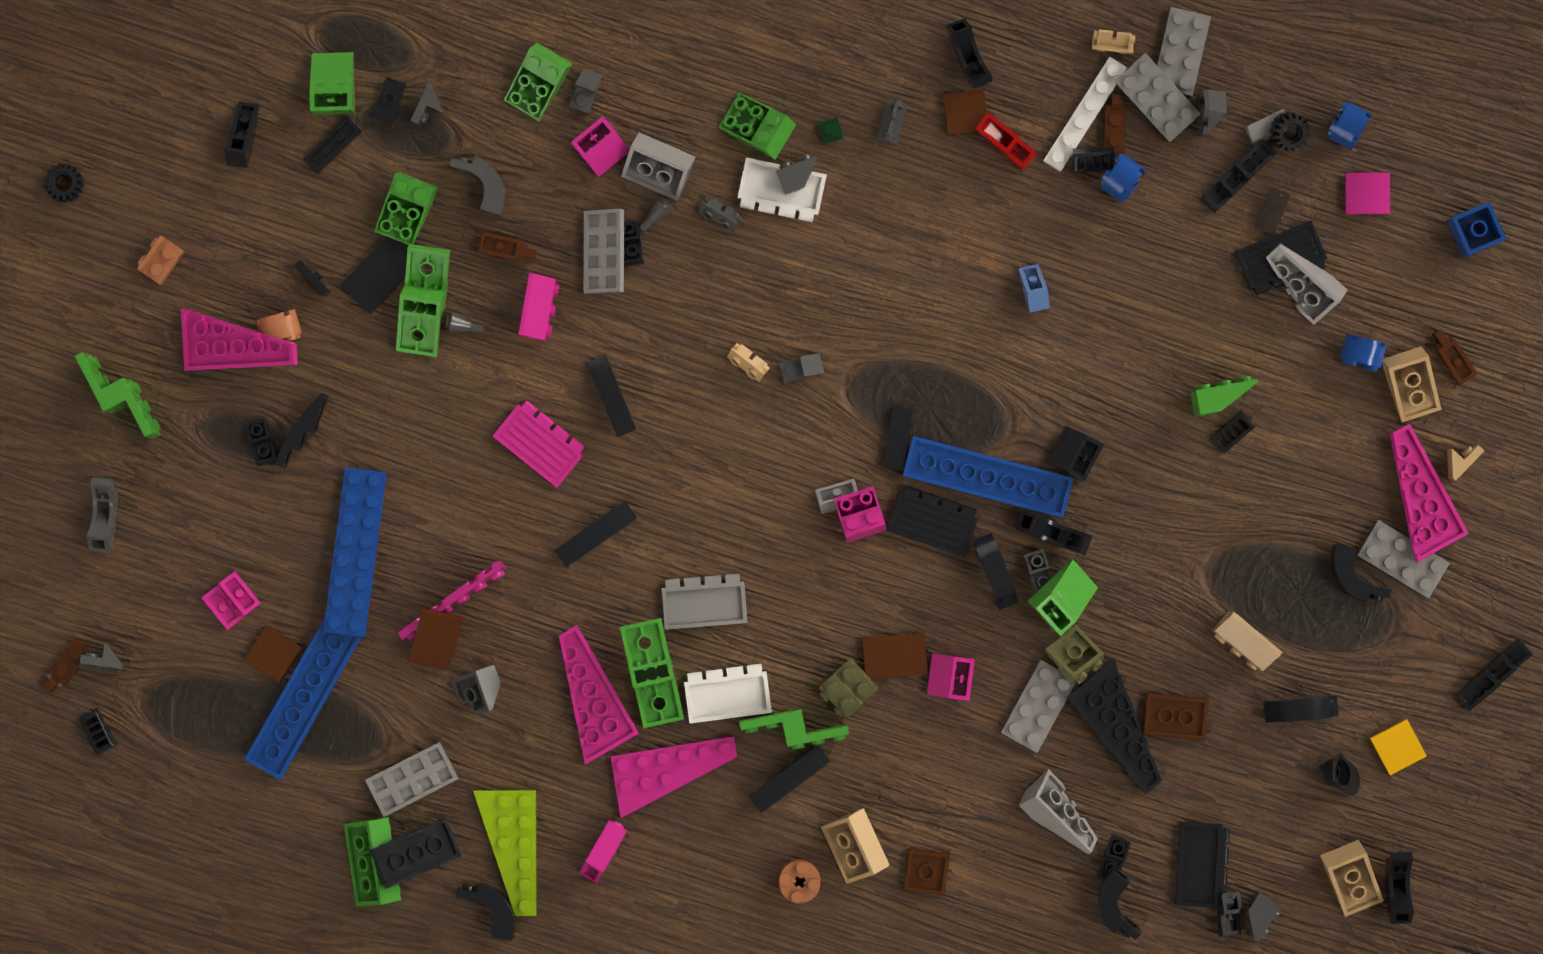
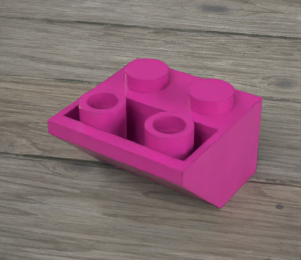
M603 116L571 142L575 150L598 177L603 175L630 151Z
M873 486L833 499L847 543L886 531V524Z
M932 653L927 695L970 701L975 659Z

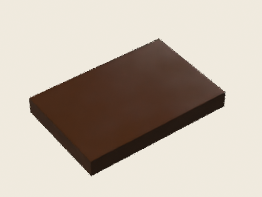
M422 608L407 662L448 670L463 623V617Z
M924 633L862 638L865 673L870 679L928 674Z
M1146 693L1142 733L1145 735L1205 740L1209 699Z

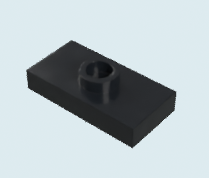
M386 77L373 116L394 123L407 84Z
M301 260L294 264L321 295L327 296L331 292L321 282L323 277L315 269L311 271Z

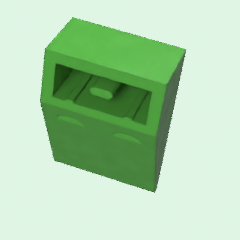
M536 43L529 48L504 101L540 121L564 82L572 63Z
M353 52L312 53L309 91L310 112L313 115L355 114Z
M739 92L718 128L758 152L776 160L796 124L787 115Z
M402 172L395 173L374 232L407 245H414L430 211L438 187Z
M1251 376L1239 378L1233 384H1231V380L1216 383L1215 387H1211L1210 384L1195 387V391L1190 393L1194 417L1211 415L1222 411L1258 383V379L1252 380Z
M1071 559L1027 602L1054 632L1062 636L1076 623L1098 587L1080 566Z

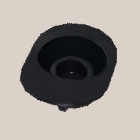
M1336 754L1334 758L1328 759L1325 764L1319 766L1326 784L1340 788L1348 795H1355L1360 788L1359 773L1356 767L1342 754Z

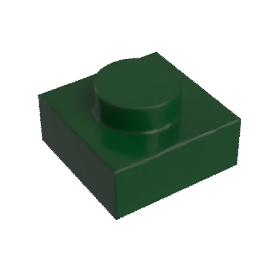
M838 117L818 123L823 144L843 139Z

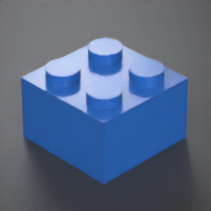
M1490 201L1446 221L1462 258L1506 240V236Z

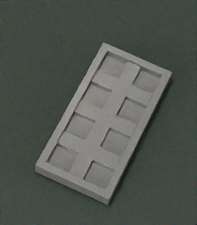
M1171 7L1157 66L1184 96L1192 97L1211 16Z
M1146 53L1139 57L1114 81L1169 142L1200 115L1199 111Z
M624 210L584 211V294L624 292Z
M1379 520L1374 524L1356 555L1427 599L1430 598L1450 564L1434 553L1415 563L1411 540Z
M1040 660L1000 733L1038 753L1065 704L1066 697L1071 693L1076 682L1071 684L1058 669Z
M441 742L365 781L383 817L459 778Z

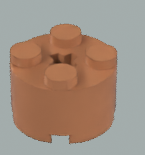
M295 309L255 320L258 332L280 339L284 338L286 341L301 338L300 333H302Z
M794 859L783 866L779 875V887L782 894L788 900L794 903H805L812 900L819 892L821 886L820 874L813 863L804 859ZM797 876L799 878H805L803 880L804 884L802 886L800 884H795Z

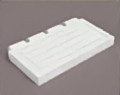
M746 158L738 193V199H741L740 207L754 210L755 204L759 203L758 211L774 214L775 208L779 207L778 215L795 218V213L798 211L800 212L799 220L813 222L814 215L818 216L827 174L812 171L804 189L785 195L776 172L780 169V164Z
M747 665L748 674H744L743 666L726 668V677H723L722 669L706 671L707 679H703L702 671L687 673L688 682H684L689 724L772 713L767 672H762V665Z

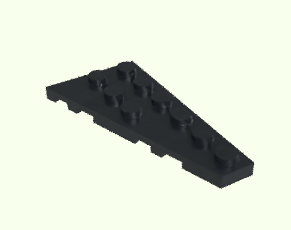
M1112 658L1069 694L1066 699L1142 792L1148 794L1162 779L1150 754L1146 738L1141 731V725L1130 697L1127 695L1123 679L1116 666V661Z

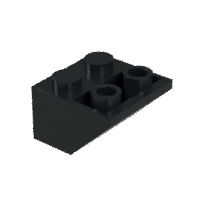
M1065 426L1046 463L1084 482L1104 444L1084 433Z

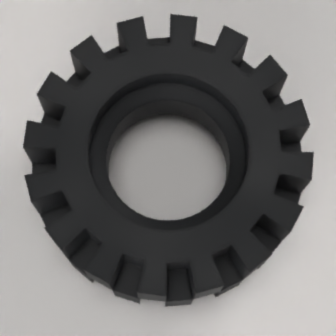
M1286 112V114H1280L1281 118L1276 117L1275 120L1277 122L1271 123L1273 127L1269 131L1272 134L1270 136L1271 140L1274 141L1273 143L1288 152L1290 150L1295 152L1297 148L1302 149L1303 146L1301 144H1307L1308 142L1305 140L1306 137L1310 138V134L1307 133V131H1311L1310 127L1307 126L1309 125L1308 121L1296 113ZM1294 124L1297 129L1295 136L1292 139H1285L1283 135L1284 129L1288 125Z
M59 163L58 166H51L52 169H48L46 171L48 173L47 176H44L45 183L43 185L46 187L45 191L49 196L58 201L71 202L74 201L73 198L77 199L79 197L78 194L83 192L82 186L84 187L82 182L84 179L80 175L79 170L69 164ZM62 175H67L71 179V186L67 190H59L56 185L57 179Z

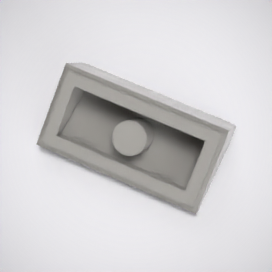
M1284 109L1245 128L1253 147L1262 139L1265 141L1271 139L1270 136L1272 134L1269 133L1270 129H1273L1271 123H1276L1275 118H1281L1280 114H1286ZM1290 125L1284 129V132L1291 129Z
M855 479L815 490L822 514L836 510L834 498L858 491Z

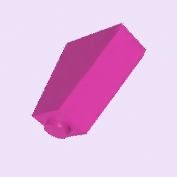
M608 821L579 874L598 883L627 832L622 824L616 821Z

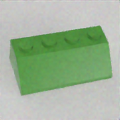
M389 818L345 823L344 830L356 906L383 905L401 900L399 884L387 889L384 888L369 851L392 840Z

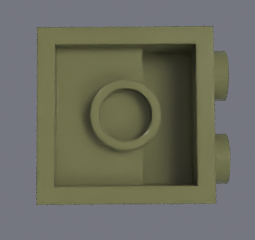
M1077 625L1045 648V653L1059 667L1058 671L1071 684H1074L1076 681L1078 684L1082 683L1087 678L1089 671L1093 670L1095 672L1103 665L1104 653Z
M850 658L819 687L821 690L819 694L826 702L830 700L835 705L834 711L840 717L845 716L848 718L879 687Z

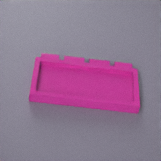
M526 401L522 407L518 404L493 437L558 488L583 457L580 453L585 446L575 438L569 444L566 443L570 434L558 425L551 431L550 428L554 422L542 412L535 418L534 415L538 409L530 402Z

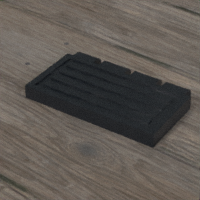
M1312 220L1234 251L1249 290L1254 289L1256 295H1260L1271 290L1268 282H1271L1274 289L1285 285L1282 279L1278 278L1266 258L1279 244L1292 250L1321 269L1326 268L1324 260L1327 259V256Z
M906 485L904 493L899 492L886 531L965 558L978 518L975 517L977 509L963 505L961 512H958L959 503L943 498L941 505H938L940 496L925 491L920 499L918 498L920 490Z
M1180 821L1175 905L1218 908L1219 894H1224L1227 889L1219 888V885H1227L1228 868H1220V864H1228L1229 847H1221L1222 843L1229 844L1230 829L1223 828V824Z

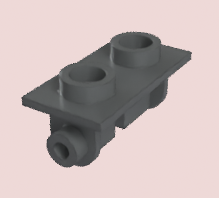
M896 99L894 101L887 100L877 140L893 144L898 143L907 104H903L902 101Z
M706 197L702 201L698 213L705 219L717 223L722 229L734 233L737 224L742 219L739 216L740 213L729 207L723 212L721 208L724 204L712 197Z

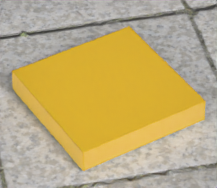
M1407 719L1369 738L1388 775H1392L1427 757Z

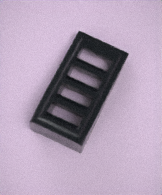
M1114 148L1073 149V173L1108 170L1114 167ZM1104 155H1108V163H1104ZM1096 156H1100L1099 163H1096ZM1088 157H1092L1091 163H1088ZM1080 158H1084L1083 163H1080Z
M1241 410L1211 437V440L1223 453H1226L1253 430L1256 424ZM1240 418L1247 424L1246 428L1238 421ZM1235 424L1241 433L1238 434L1232 425ZM1227 429L1235 437L1233 440L1225 432ZM1220 435L1229 442L1227 445L1221 441Z
M98 708L79 718L96 755H100L118 745ZM96 716L97 720L88 725L86 721ZM97 724H100V728L96 729L93 732L91 731L90 728L96 726ZM103 731L104 735L96 739L95 735ZM107 739V743L99 745L100 741Z

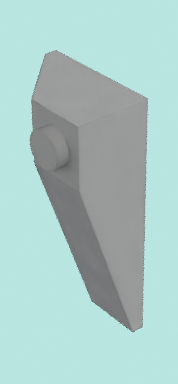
M1279 244L1266 257L1278 278H1281L1286 285L1287 293L1292 295L1295 300V306L1298 311L1313 325L1333 309L1347 292V289L1332 275L1282 244Z
M1049 769L1046 770L1025 791L1019 806L1034 821L1085 853L1091 854L1098 840L1086 819L1080 817L1075 810L1077 805L1074 800L1070 801L1065 794L1066 788L1063 783Z

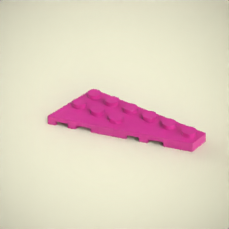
M181 309L184 371L298 365L296 343L188 309Z
M1407 424L1392 432L1390 438L1414 561L1416 563L1469 533L1410 424Z
M502 561L494 562L491 565L492 569L482 571L476 575L475 581L470 580L443 599L441 601L442 604H438L430 610L449 614L454 610L452 606L455 604L462 605L471 598L469 595L472 592L479 593L488 587L486 584L491 579L496 581L504 576L505 573L503 571L507 567ZM419 618L398 632L402 640L408 638L410 641L414 638Z
M578 625L559 635L584 763L586 765L639 734V731Z
M734 736L611 756L620 818L737 758Z

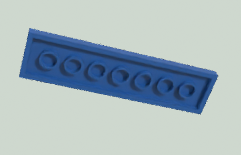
M916 436L912 437L902 475L907 478L1059 518H1064L1074 479Z
M345 467L324 633L366 637L387 472Z
M325 618L244 759L279 780H282L362 638L324 633Z

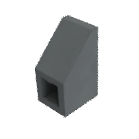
M809 154L799 158L798 163L791 165V162H787L779 166L780 169L776 172L785 195L805 188L817 162L815 156L811 157Z
M1257 891L1247 904L1245 911L1251 937L1259 942L1260 939L1263 940L1269 932L1268 926L1271 921L1275 922L1278 918L1280 906Z

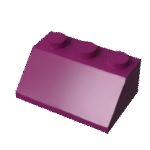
M529 273L519 328V335L522 338L547 342V337L551 338L553 326L550 325V319L555 317L556 305H553L554 297H558L560 289L556 279Z

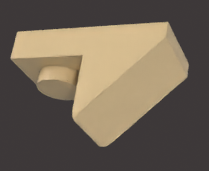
M1479 445L1469 446L1461 454L1464 456L1462 458L1453 449H1448V479L1456 481L1484 450Z

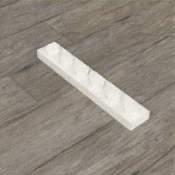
M1109 57L1043 162L1059 172L1062 171L1072 155L1073 149H1076L1116 86L1114 81L1127 69L1126 66Z

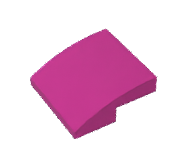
M1346 173V215L1390 214V173Z
M235 571L201 597V600L226 631L261 604Z

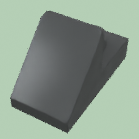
M583 69L575 83L576 89L569 108L589 115L603 76Z
M427 84L410 120L418 127H421L422 123L425 124L430 115L429 109L444 115L436 92L431 84Z
M819 353L779 363L784 384L824 374Z
M104 642L101 658L97 654L85 653V655H81L78 667L121 673L123 665Z

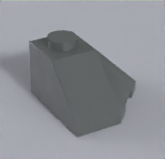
M1204 89L1198 96L1200 137H1205L1227 113V110L1230 109V100L1226 98V92Z
M494 665L451 680L457 699L462 704L467 703L471 706V711L476 715L493 709L501 685Z

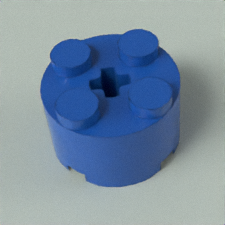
M1344 102L1337 116L1339 120L1335 119L1327 136L1330 137V140L1352 150L1372 114L1350 102Z
M1120 154L1114 162L1115 166L1112 171L1108 169L1102 176L1100 185L1102 186L1101 189L1120 203H1123V200H1126L1140 183L1138 180L1139 176L1144 177L1147 170L1129 156Z
M1346 334L1340 358H1342L1341 363L1357 366L1358 363H1361V368L1377 371L1378 368H1381L1387 344Z

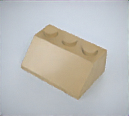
M1227 612L1212 630L1216 634L1214 636L1215 639L1223 645L1225 642L1232 647L1230 651L1237 657L1243 656L1248 660L1246 664L1254 671L1257 669L1264 671L1283 653L1235 612Z
M864 808L821 827L846 884L875 875L890 866Z

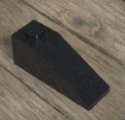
M238 103L225 147L226 164L229 166L248 167L260 108L258 104Z

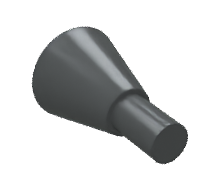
M657 198L648 214V218L639 228L646 232L653 223L673 213L671 211L672 205L664 198L662 200Z
M452 312L451 316L447 315L445 328H449L448 332L474 331L483 333L484 325L471 323V321Z

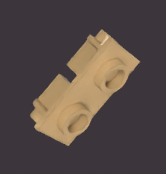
M1101 29L1094 31L1092 49L1133 54L1135 35H1132V33L1117 32L1116 38H1113V31Z
M736 343L730 350L727 358L734 366L744 370L751 379L760 382L764 374L770 369L767 366L768 363L757 355L753 360L749 359L753 352L743 344L739 345Z

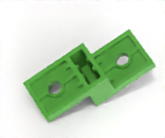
M413 244L408 245L405 285L399 300L396 351L437 357L441 316L446 307L450 250ZM430 264L433 270L430 272L425 271L422 265ZM419 330L424 336L418 338L413 334V331Z
M83 352L75 356L103 412L114 414L129 406L144 437L155 439L161 436L158 431L161 427L155 418L152 419L149 413L151 411L150 405L141 398L140 393H142V390L137 382L122 378L110 384L108 378L105 375L102 376L99 370L101 365L96 357Z
M658 618L620 627L643 728L684 720L662 619ZM642 637H648L651 640V645L648 649L640 647L639 640ZM661 697L665 700V707L663 709H656L653 702L656 698Z
M801 708L744 719L739 722L741 730H746V733L756 732L759 730L758 727L765 725L767 729L779 727V723L782 722L787 747L792 746V750L805 747L804 743L812 742L813 745L825 743L824 739L833 738V741L846 739L845 735L849 734L847 724L806 732Z

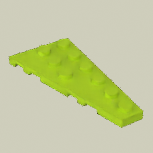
M474 790L473 792L515 916H536V790Z

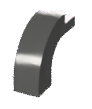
M474 156L472 164L469 163V159L464 157L452 158L450 163L452 169L474 175L482 181L484 197L480 210L484 213L502 217L506 193L503 182L496 170L485 160Z
M92 478L90 486L93 512L87 534L88 547L91 551L110 552L118 511L117 488H114L112 479Z

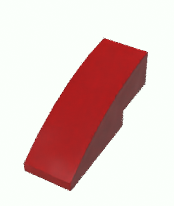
M987 113L975 127L993 147L1022 171L1036 157V152L1021 141L1018 135L990 113Z

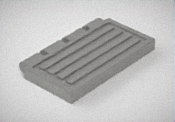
M740 574L725 575L726 583L721 582V575L704 576L705 585H701L700 577L684 578V587H680V579L665 580L666 588H662L665 630L748 623L745 584L740 582Z

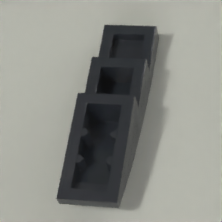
M1262 139L1200 199L1216 213L1277 152Z
M606 354L588 361V367L616 436L620 437L637 430Z
M321 393L304 411L285 440L275 465L286 468L292 450L301 451L307 432L316 434L328 395Z
M625 501L558 547L555 552L567 568L635 521L637 517Z
M1520 638L1516 639L1474 676L1455 697L1468 711L1472 710L1500 687L1504 680L1517 671V668L1533 655L1532 651Z
M817 745L749 795V798L759 812L762 813L831 761L820 746Z

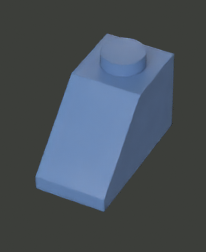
M1039 264L1018 268L1029 312L1050 308L1048 289Z

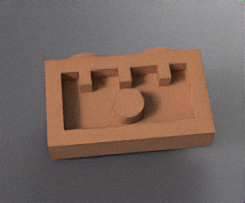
M160 236L152 241L148 254H144L140 258L137 270L147 275L159 285H162L185 251L165 237Z

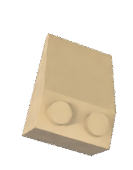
M1422 347L1383 359L1385 376L1402 423L1441 410L1429 355Z
M1359 840L1320 855L1345 917L1384 901L1367 853Z

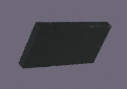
M386 236L340 286L368 313L372 314L405 279L408 245Z
M446 817L369 850L385 889L462 856Z

